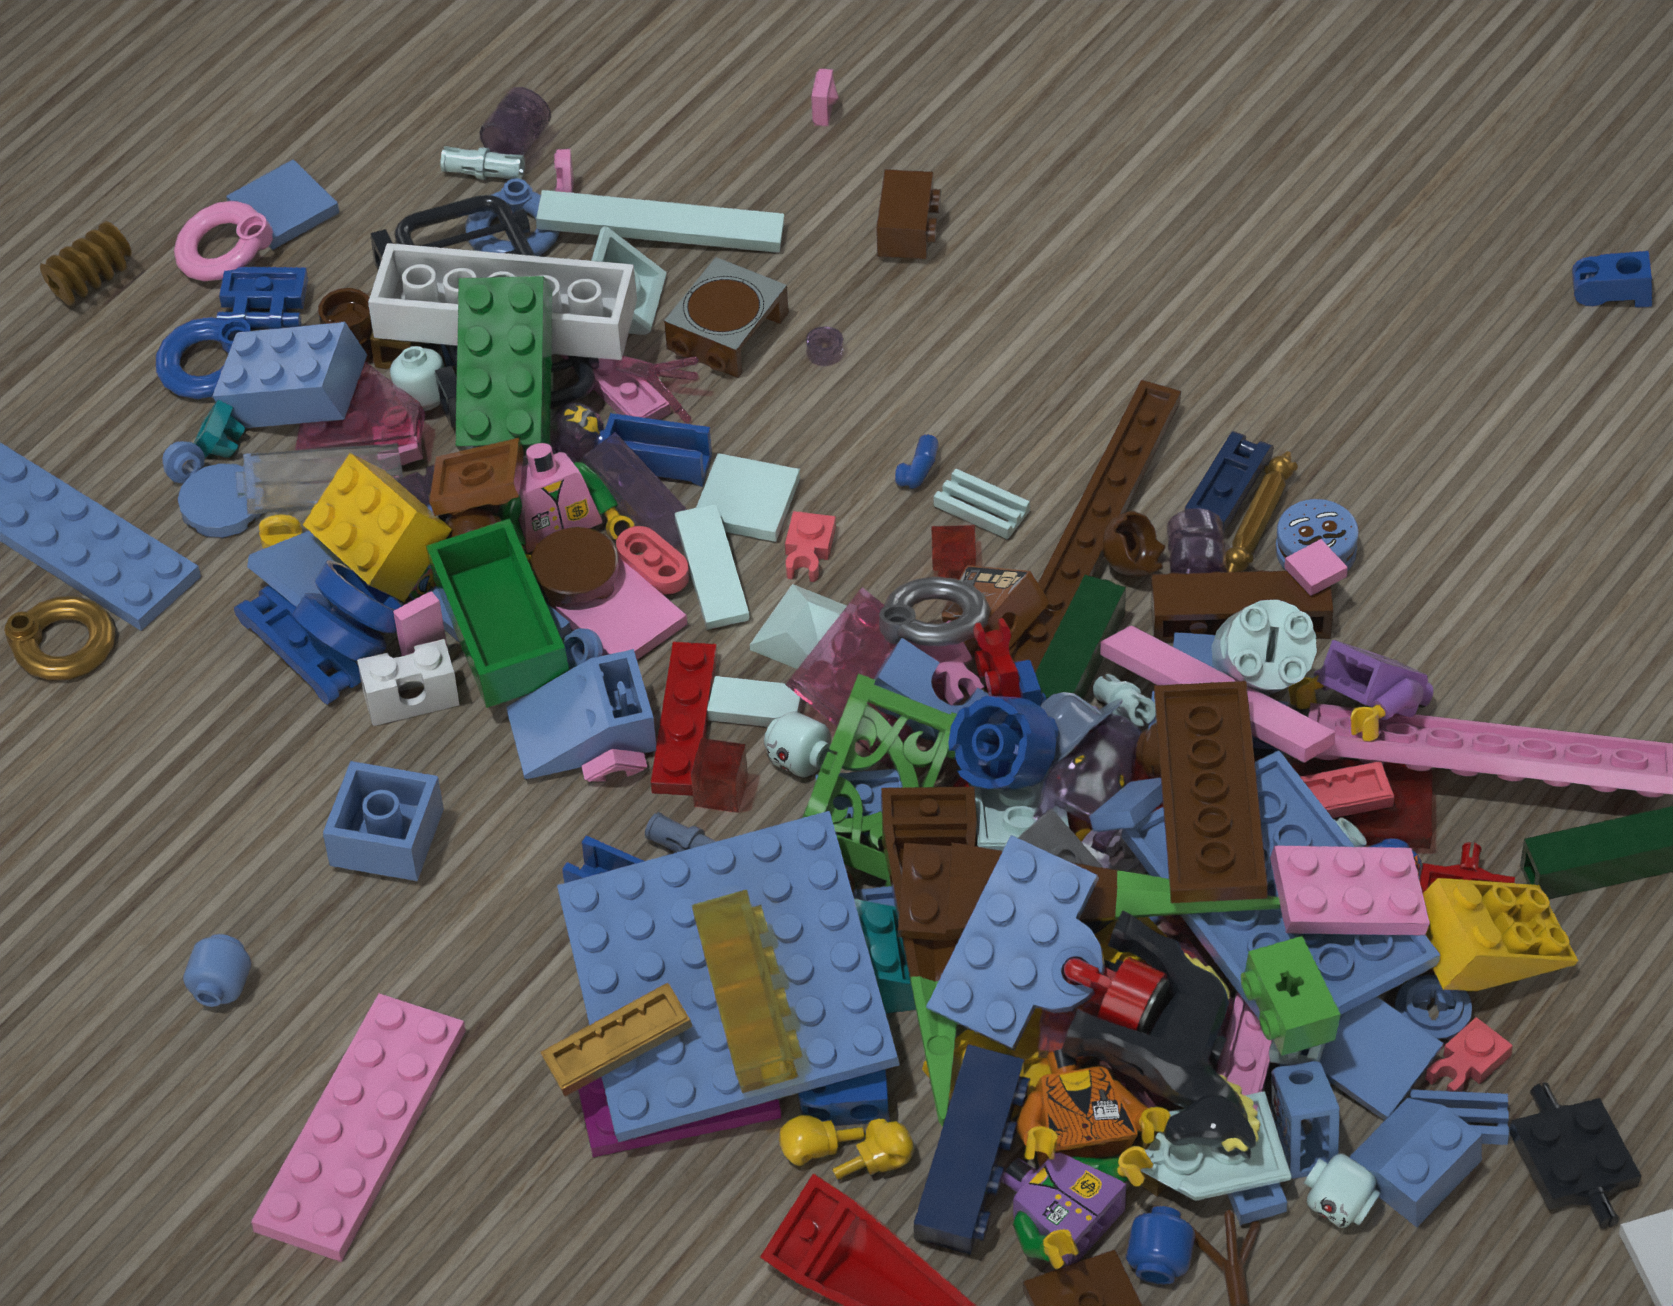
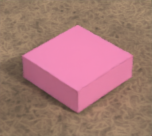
M1322 539L1286 557L1284 567L1310 596L1346 578L1348 569Z

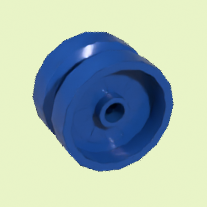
M327 560L315 578V584L322 595L305 593L294 610L293 616L304 628L322 642L355 661L383 654L387 644L380 632L397 633L393 611L404 605L395 597L368 585L351 568L338 562Z

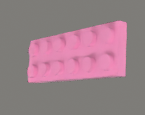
M377 995L254 1215L251 1224L255 1233L342 1262L466 1032L464 1021L389 996Z

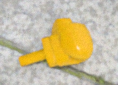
M800 1115L789 1120L780 1128L779 1144L783 1154L796 1166H803L812 1158L836 1154L839 1142L864 1139L862 1127L835 1131L831 1120L821 1121L818 1118L807 1115Z
M885 1119L872 1120L866 1128L865 1140L856 1144L860 1156L832 1170L838 1180L863 1167H866L870 1176L878 1171L882 1173L901 1168L909 1163L914 1153L911 1135L902 1123L896 1121L887 1122Z

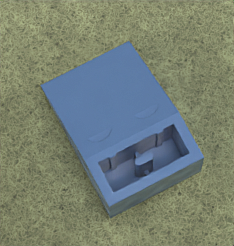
M634 649L590 658L506 707L525 780L580 768L583 764L611 749L641 753L656 751L653 714Z

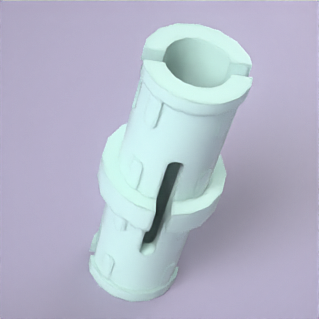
M445 146L441 155L442 172L475 175L476 179L486 180V177L522 179L525 170L524 155L490 152L489 148L480 147L478 150H465Z
M1105 674L1106 680L1100 676L1095 681L1093 693L1100 702L1108 705L1122 698V704L1112 712L1117 717L1128 718L1138 726H1144L1143 720L1149 724L1156 715L1155 703L1150 698L1141 695L1140 689L1134 684L1126 681L1121 682L1111 674Z

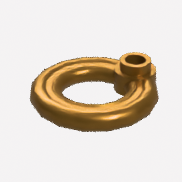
M57 596L39 602L27 612H16L8 618L4 629L8 645L11 647L17 664L30 675L46 680H70L88 674L103 663L114 646L116 630L108 611L97 602L79 596ZM73 619L83 623L88 628L89 639L84 647L76 653L67 656H51L45 654L38 647L42 641V630L53 622Z

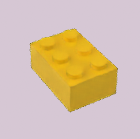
M349 453L341 467L336 471L334 478L303 523L304 527L368 585L405 602L430 564L426 546L446 540L452 531V528L438 516H434V513L385 470Z

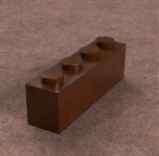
M1259 570L1255 572L1152 574L1151 616L1153 637L1165 643H1174L1175 632L1216 635L1217 630L1230 616L1247 606L1261 600H1280L1296 606L1311 618L1316 639H1331L1333 621L1331 586L1310 596L1288 571Z

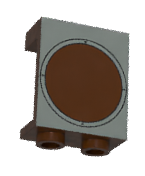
M715 257L664 320L667 350L674 352L680 357H687L707 365L715 371L724 372L739 378L742 374L741 349L765 318L781 324L789 314L787 285Z

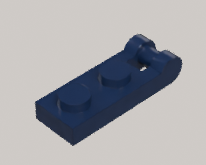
M1235 431L1231 432L1185 506L1184 519L1224 533L1265 466L1269 465L1274 446L1263 441L1256 444L1247 441L1246 436Z

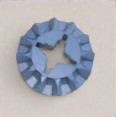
M1423 975L1409 980L1401 987L1396 996L1395 1010L1435 1038H1448L1451 1040L1468 1025L1472 1014V1003L1466 991L1443 990L1436 975ZM1431 998H1435V1004L1438 1011H1440L1436 1020H1431L1428 1011H1426Z

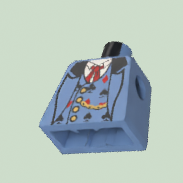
M1317 1061L1293 1065L1276 1063L1272 1071V1117L1288 1164L1291 1179L1308 1176L1319 1158L1328 1164L1331 1158L1338 1154L1340 1108L1321 1063ZM1304 1119L1308 1120L1312 1125V1130L1307 1135H1305L1301 1120Z

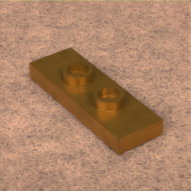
M667 982L540 1053L565 1097L693 1026L689 1016Z

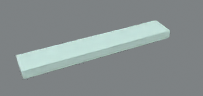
M542 190L536 218V228L599 235L600 229L607 226L617 235L624 238L780 253L784 214Z

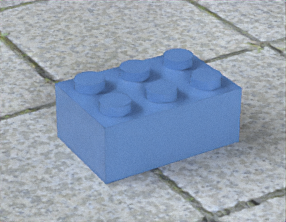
M346 322L237 332L212 397L216 402L220 400L232 406L233 409L230 415L245 428L344 420L367 354Z

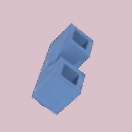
M903 638L887 656L874 678V685L950 715L951 712L957 714L960 709L969 707L976 700L982 699L981 697L989 696V694L977 688L963 705H950L940 700L933 691L931 683L933 673L940 662ZM876 706L878 710L885 714L893 715L898 719L901 716L899 714ZM912 719L905 723L914 732L923 731L920 736L921 738L936 742L937 729Z

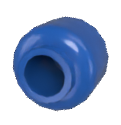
M1165 1206L1153 1207L1151 1213L1141 1214L1134 1219L1131 1225L1126 1259L1129 1265L1136 1270L1135 1274L1138 1278L1155 1284H1171L1175 1281L1176 1277L1183 1276L1190 1267L1195 1231L1191 1224L1181 1219V1213L1178 1210Z

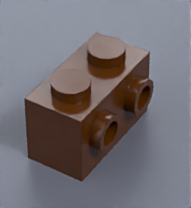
M884 170L876 227L878 257L927 258L928 243H936L937 218H932V213L939 214L941 206V189H934L933 172Z

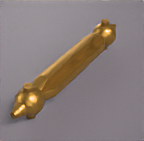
M1286 451L1282 455L1274 457L1269 462V465L1265 466L1264 471L1266 475L1263 477L1232 541L1233 547L1226 551L1224 557L1220 558V564L1226 567V572H1243L1249 563L1253 562V555L1251 553L1254 552L1285 488V480L1289 479L1293 472L1298 469L1297 463L1291 461V452Z

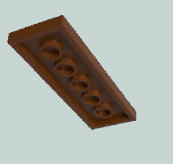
M1246 681L1154 685L1170 902L1188 903L1267 899V879Z

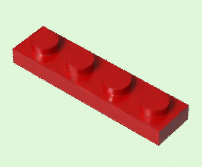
M672 643L651 777V791L653 794L697 796L708 723L707 708L713 687L718 655L717 644Z

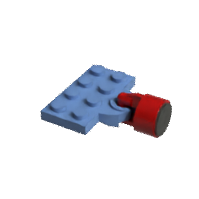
M1011 835L926 1008L1015 1051L1035 1008L1053 1013L1069 1012L1088 1000L1101 1006L1098 1017L1147 1034L1163 1005L1169 988V980H1167V974L1131 957H1127L1123 961L1117 972L1106 968L1103 948L1092 930L1079 921L1099 879L1098 876Z

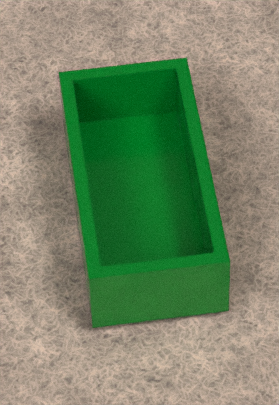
M544 276L459 278L456 447L459 451L519 438L524 456H527V449L534 444L546 443L550 445L552 288Z
M510 519L426 546L434 582L486 708L527 695L569 671L565 646Z

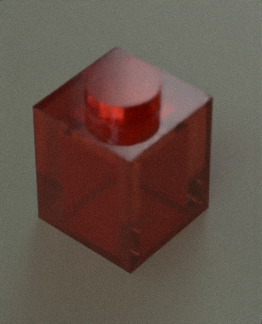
M701 738L691 771L694 807L739 813L748 779L746 745Z

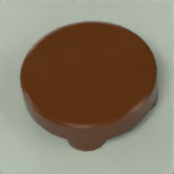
M583 527L565 528L549 534L537 544L530 561L531 569L542 594L545 595L546 602L555 607H561L567 603H583L593 599L608 598L614 591V583L619 572L618 554L612 541L596 530Z

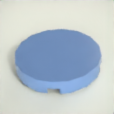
M220 463L204 467L190 475L180 488L178 503L182 519L188 527L190 525L196 528L197 533L207 537H227L246 530L248 523L256 518V521L263 513L265 497L260 479L250 469L237 464Z

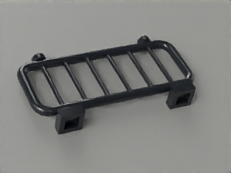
M474 196L413 213L403 218L397 224L394 232L396 244L415 246L411 233L417 229L474 213L489 211L497 215L500 224L420 246L444 248L505 231L514 250L504 253L535 256L525 236L526 233L530 232V224L525 210L520 209L513 212L508 203L497 196ZM386 229L370 233L373 260L377 271L379 270L387 243L393 244ZM444 344L457 370V345ZM567 355L569 359L551 364V373L573 367L579 379L572 386L551 392V409L580 401L593 390L596 381L593 369L599 368L598 358ZM448 366L435 370L440 398L439 403L451 428L456 427L457 377L452 367Z

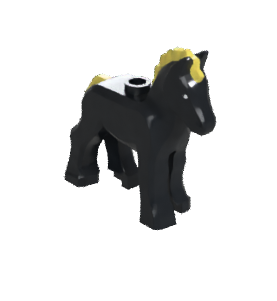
M1122 910L1108 946L1118 950V952L1133 953L1145 960L1152 968L1167 974L1169 988L1161 1007L1162 1013L1149 1035L1078 1009L1063 1044V1054L1073 1058L1081 1056L1099 1058L1113 1066L1116 1070L1134 1077L1151 1092L1184 1107L1185 1110L1170 1116L1167 1121L1164 1136L1170 1143L1178 1146L1204 1144L1211 1147H1224L1227 1152L1235 1149L1244 1158L1250 1159V1148L1255 1147L1256 1142L1259 1140L1257 1133L1260 1130V1122L1255 1118L1258 1112L1253 1108L1254 1102L1249 1097L1241 1094L1242 1088L1228 1082L1225 1076L1218 1074L1209 1065V1062L1217 1064L1227 1037L1219 1035L1229 1005V990L1211 966L1205 967L1199 959H1192L1187 953H1184L1178 941L1158 934L1131 913ZM1104 959L1105 967L1114 972H1117L1123 961L1118 959L1115 963Z

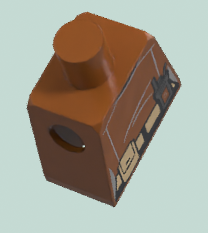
M967 565L959 579L973 585L986 597L990 607V614L987 625L983 628L985 632L999 630L998 619L1004 618L1011 632L1009 648L1049 604L1048 598L1031 571ZM948 601L941 613L942 621L946 623L958 619L963 614V609L958 604ZM975 637L963 642L972 658L976 651L982 650Z

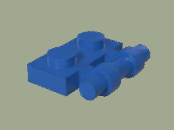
M239 267L235 270L224 271L219 295L222 308H233V312H217V318L225 320L241 318L249 323L251 329H278L301 326V313H286V310L303 309L308 284L307 269L298 267ZM250 308H270V312L249 311Z

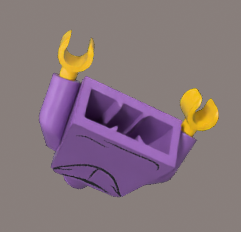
M1332 640L1323 667L1314 672L1315 677H1304L1301 681L1289 686L1290 703L1292 705L1297 704L1299 709L1310 708V703H1317L1315 690L1322 688L1324 691L1331 688L1364 705L1370 706L1355 708L1351 713V735L1362 732V739L1364 741H1372L1378 738L1379 719L1387 720L1394 714L1412 717L1416 714L1418 707H1426L1433 696V687L1428 682L1427 674L1394 659L1336 640Z

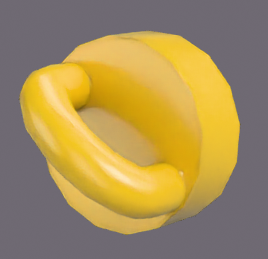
M290 515L268 516L259 523V535L263 549L303 533L299 520Z

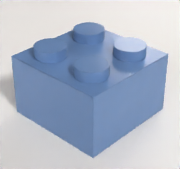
M350 761L323 831L329 865L418 881L444 810L438 776Z

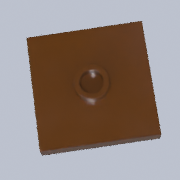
M1115 1249L1023 1281V1291L1030 1306H1142Z

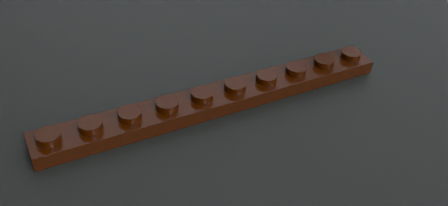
M1145 380L1140 381L1038 582L1048 598L1049 604L1009 648L1014 664L1015 662L1030 660L1034 672H1036L1084 575L1094 577L1104 557L1103 535L1106 526L1114 517L1127 511L1181 403L1180 390ZM985 686L984 692L988 694L987 686Z

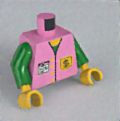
M546 443L534 444L527 449L526 455L529 465L522 467L519 497L500 505L497 511L501 521L511 520L520 544L527 553L533 551L543 538L555 531L571 527L591 528L601 524L602 515H605L608 520L606 532L614 540L618 538L614 532V526L618 521L623 520L627 528L635 526L630 518L619 515L616 510L618 503L599 474L583 462L573 463L565 453L559 452L553 455L551 446ZM525 554L530 564L531 555Z

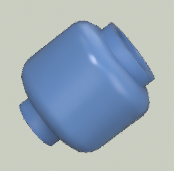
M216 934L210 938H204L197 942L192 950L183 975L184 984L193 994L195 1000L205 1006L216 1007L220 1004H229L237 1000L241 995L251 968L250 956L245 951L242 943L234 937Z

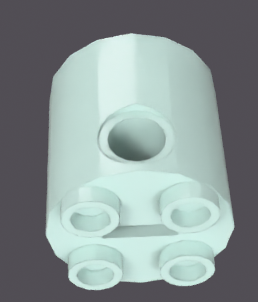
M1261 600L1230 616L1217 630L1211 646L1212 664L1216 670L1238 681H1246L1247 686L1266 696L1301 681L1311 669L1317 653L1316 634L1311 618L1296 606L1280 600Z

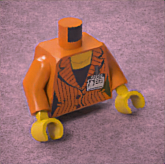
M1064 1048L1051 1052L1047 1056L1051 1074L1040 1077L1034 1091L1026 1096L1017 1121V1131L1026 1145L1025 1158L1033 1160L1037 1151L1039 1167H1041L1048 1158L1054 1159L1055 1153L1059 1152L1071 1158L1074 1156L1103 1158L1121 1155L1132 1146L1138 1135L1137 1130L1142 1132L1144 1143L1154 1142V1132L1164 1133L1167 1121L1171 1115L1164 1108H1148L1141 1103L1119 1081L1113 1080L1108 1069L1105 1067L1097 1066L1080 1069L1077 1058L1063 1054Z

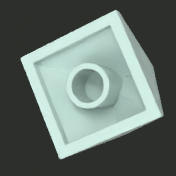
M792 584L750 643V650L828 681L869 622V614Z

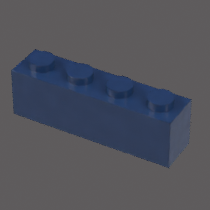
M967 1045L914 1220L915 1240L971 1255L975 1239L984 1241L991 1218V1212L984 1211L989 1194L998 1195L1004 1174V1167L997 1165L1001 1150H1011L1017 1130V1122L1010 1121L1014 1106L1023 1107L1029 1090L1031 1079L1023 1077L1024 1059Z

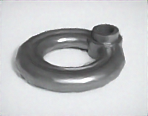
M944 577L915 579L900 585L887 597L885 606L879 614L880 632L884 635L885 640L892 644H897L901 638L926 646L940 647L959 644L975 637L973 633L975 623H981L983 628L987 625L990 607L985 595L966 582ZM942 599L958 604L963 609V614L958 619L948 623H925L916 619V614L912 607L924 600Z

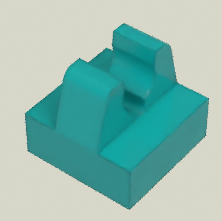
M217 400L204 418L194 441V444L203 451L205 459L209 453L230 458L238 448V444L230 441L226 436L238 441L245 431V427L230 415L233 407L220 400Z

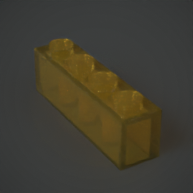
M747 889L691 905L735 1074L742 1093L799 1078L794 1060L803 1058L796 1030L786 1031L783 1017L792 1014L784 987L774 988L772 975L779 974L780 970L773 945L763 947L760 934L769 932L762 905L752 907Z

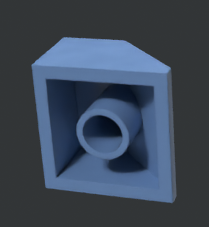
M1407 1098L1359 1146L1350 1158L1375 1176L1376 1186L1374 1189L1380 1192L1378 1197L1414 1226L1418 1227L1482 1161V1138L1479 1132L1444 1105Z

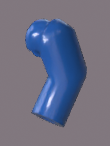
M929 434L921 436L917 443L912 465L906 463L897 465L895 483L897 485L909 486L910 489L921 486L936 459L939 446L936 437Z

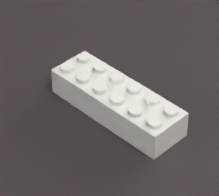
M387 243L368 301L374 338L457 345L459 278L544 276L552 288V354L622 360L637 303L634 265Z

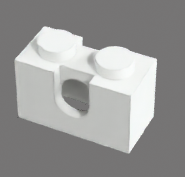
M445 639L414 646L415 651L413 654L392 658L388 653L357 660L363 693L373 726L460 705L455 674ZM424 686L423 692L415 698L405 699L399 696V691Z

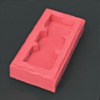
M1381 761L1300 777L1332 818L1393 807L1394 795Z

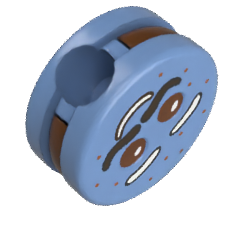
M1323 499L1304 500L1290 506L1281 515L1277 525L1276 556L1280 565L1284 568L1286 557L1322 539L1348 567V571L1352 567L1357 553L1358 525L1355 518L1343 506Z

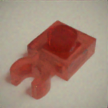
M975 525L931 526L932 570L939 571L938 577L959 580L967 565L976 566Z

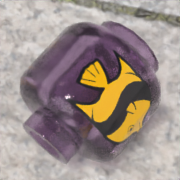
M571 402L563 404L551 417L550 446L553 455L559 452L565 453L573 463L583 462L585 464L590 460L598 446L599 435L604 430V423L600 416L592 408L582 403Z

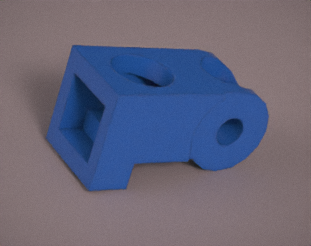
M1649 251L1586 257L1578 260L1573 265L1574 296L1580 304L1598 306L1606 301L1634 300L1635 308L1652 307V275Z
M886 1069L798 1093L802 1115L812 1116L821 1121L831 1120L834 1126L869 1124V1122L876 1119H885L887 1122H890Z

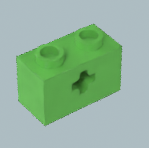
M1303 936L1248 951L1245 972L1241 973L1242 988L1249 1001L1255 1000L1260 1011L1259 1020L1263 1034L1267 1040H1274L1280 1055L1284 1056L1334 1041L1341 1014Z

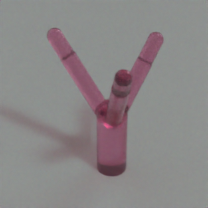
M623 355L622 360H617L616 371L649 380L685 423L691 421L690 415L658 376L697 380L698 374L696 372L676 370L698 364L699 359L694 356L658 364Z

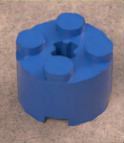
M984 696L981 697L982 699L976 700L969 707H963L959 710L950 728L948 745L949 751H955L956 761L961 768L958 773L963 779L973 786L987 789H1021L1033 787L1043 781L1054 760L1056 738L1059 732L1055 719L1048 716L1043 708L1029 699Z

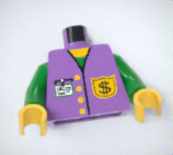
M1133 1146L1125 1150L1119 1158L1110 1159L1076 1156L1071 1158L1059 1152L1055 1153L1054 1159L1048 1158L1038 1170L1020 1158L1015 1159L1006 1169L1002 1181L1017 1192L1013 1198V1228L1023 1253L1030 1258L1050 1261L1055 1269L1079 1262L1125 1211L1126 1184L1123 1182L1129 1180L1133 1186H1140L1145 1180L1140 1170L1153 1167L1154 1164L1145 1150L1140 1146Z

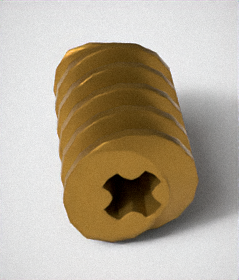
M105 221L99 225L98 230L93 229L87 232L85 239L79 238L73 241L72 247L66 246L60 250L59 255H52L47 258L45 264H40V271L51 291L70 306L75 303L72 290L81 297H85L88 295L86 281L96 289L101 286L98 273L105 279L111 280L114 278L111 265L121 272L125 271L127 264L124 257H130L132 251L130 244L121 231L112 223Z

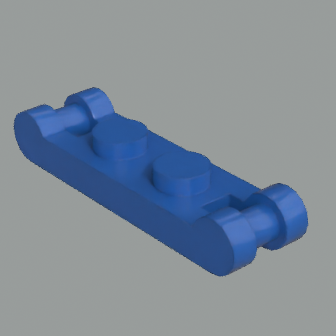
M270 585L261 589L259 596L251 602L244 600L235 606L234 611L241 624L247 629L251 628L315 690L317 696L325 704L328 705L340 697L339 692L347 686L353 688L361 683L359 667L355 661L328 646L304 628L293 616L296 606ZM332 667L338 671L330 677L324 673Z

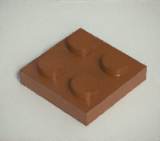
M515 438L437 456L429 500L434 516L447 513L456 515L469 508L487 504L502 505L513 498L519 497L524 457L520 439Z

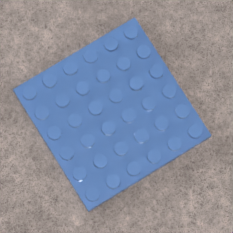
M830 811L557 885L589 1025L668 982L693 1026L602 1076L614 1132L618 1142L900 1065Z

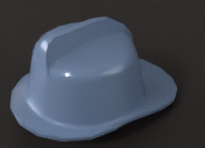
M1062 692L1053 694L1043 701L1040 707L1045 710L1048 716L1055 719L1059 729L1056 738L1054 760L1050 767L1069 754L1090 729L1117 709L1123 702L1122 698L1109 703L1099 710L1074 693Z

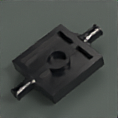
M1543 1082L1542 1087L1540 1083L1535 1085L1530 1090V1094L1533 1096L1541 1112L1512 1120L1509 1133L1548 1209L1551 1210L1570 1204L1589 1205L1600 1228L1606 1229L1607 1225L1609 1228L1618 1223L1619 1216L1616 1214L1608 1198L1616 1192L1638 1187L1642 1176L1600 1098L1573 1105H1559L1547 1082Z

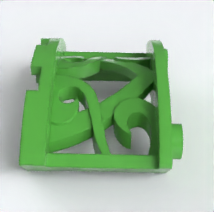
M858 673L829 748L837 752V754L827 752L802 818L830 811L844 864L886 880L885 887L891 886L885 853L878 851V840L882 839L881 811L862 817L863 806L860 795L849 781L839 776L841 768L850 771L868 769L877 764L887 752L896 768L902 787H919L914 767H925L928 765L930 766L922 787H933L945 756L951 759L955 757V751H949L948 742L950 728L957 714L951 712L950 715L874 685V679ZM867 703L901 716L892 727L882 715ZM909 719L938 730L936 742L930 750L921 751L916 745V740L922 735L923 731L912 733L903 744L898 734ZM876 738L881 743L878 749L867 757H861L855 751V743L859 740L867 741L869 749L873 746ZM843 796L850 800L852 818H845L848 808L838 810L834 807L833 800L836 797ZM869 832L868 839L873 848L860 844L861 833ZM837 834H851L850 839H847Z

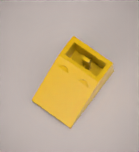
M1437 878L1423 893L1430 923L1425 936L1441 954L1438 965L1432 969L1443 990L1480 991L1574 966L1578 962L1569 943L1568 935L1561 928L1550 907L1547 895L1539 885Z

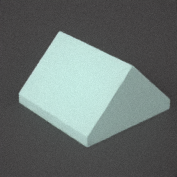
M605 226L600 229L591 261L634 265L637 303L629 334L646 335L651 331L667 272Z

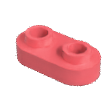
M644 526L630 527L620 533L616 540L618 556L660 593L666 595L674 594L686 587L689 581L688 561L684 555L660 535Z

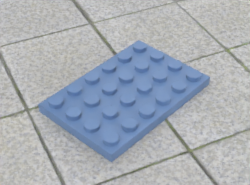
M1280 751L1255 762L1267 895L1278 897L1270 860L1274 846L1355 847ZM1162 807L1151 812L1134 828L1122 829L1121 837L1150 876L1169 879ZM1281 908L1180 914L1258 1019L1260 1011L1255 1000L1249 1001L1241 984V973L1245 972L1248 951L1303 936L1340 1014L1437 966L1441 955L1425 935L1286 933Z

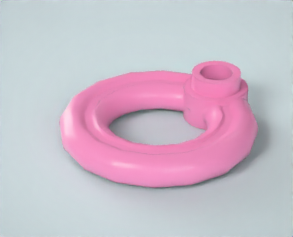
M237 201L215 203L200 210L190 218L179 232L174 248L177 267L189 278L204 282L223 279L224 271L245 267L252 261L258 251L267 248L273 240V229L265 216L258 213L249 204ZM227 223L237 225L236 232L240 239L228 253L211 259L203 258L198 254L200 240L212 228Z

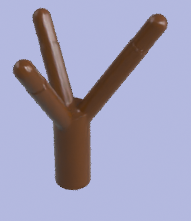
M1228 1209L1224 1213L1228 1260L1192 1226L1195 1231L1194 1243L1224 1272L1229 1305L1250 1306L1243 1268L1261 1224L1259 1221L1251 1223L1238 1252L1235 1216L1233 1210Z

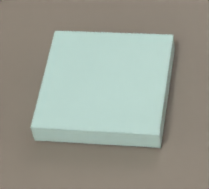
M718 453L696 508L717 503L725 532L776 542L800 481V469Z

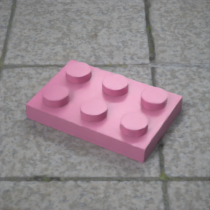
M1274 846L1270 860L1286 933L1425 935L1430 923L1412 848Z

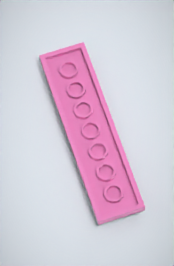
M1310 703L1308 717L1336 731L1335 745L1315 756L1319 759L1337 760L1340 757L1357 758L1364 764L1381 761L1382 765L1386 762L1405 764L1407 768L1417 771H1427L1432 769V767L1451 769L1453 773L1462 776H1474L1480 772L1497 774L1499 778L1506 781H1521L1524 778L1541 779L1546 784L1557 787H1565L1571 783L1589 785L1592 789L1601 792H1613L1620 788L1636 790L1638 794L1646 797H1661L1664 794L1673 795L1672 743L1424 715L1407 717L1400 714H1394L1387 720L1379 719L1378 738L1372 741H1364L1362 739V732L1351 735V713L1355 708Z

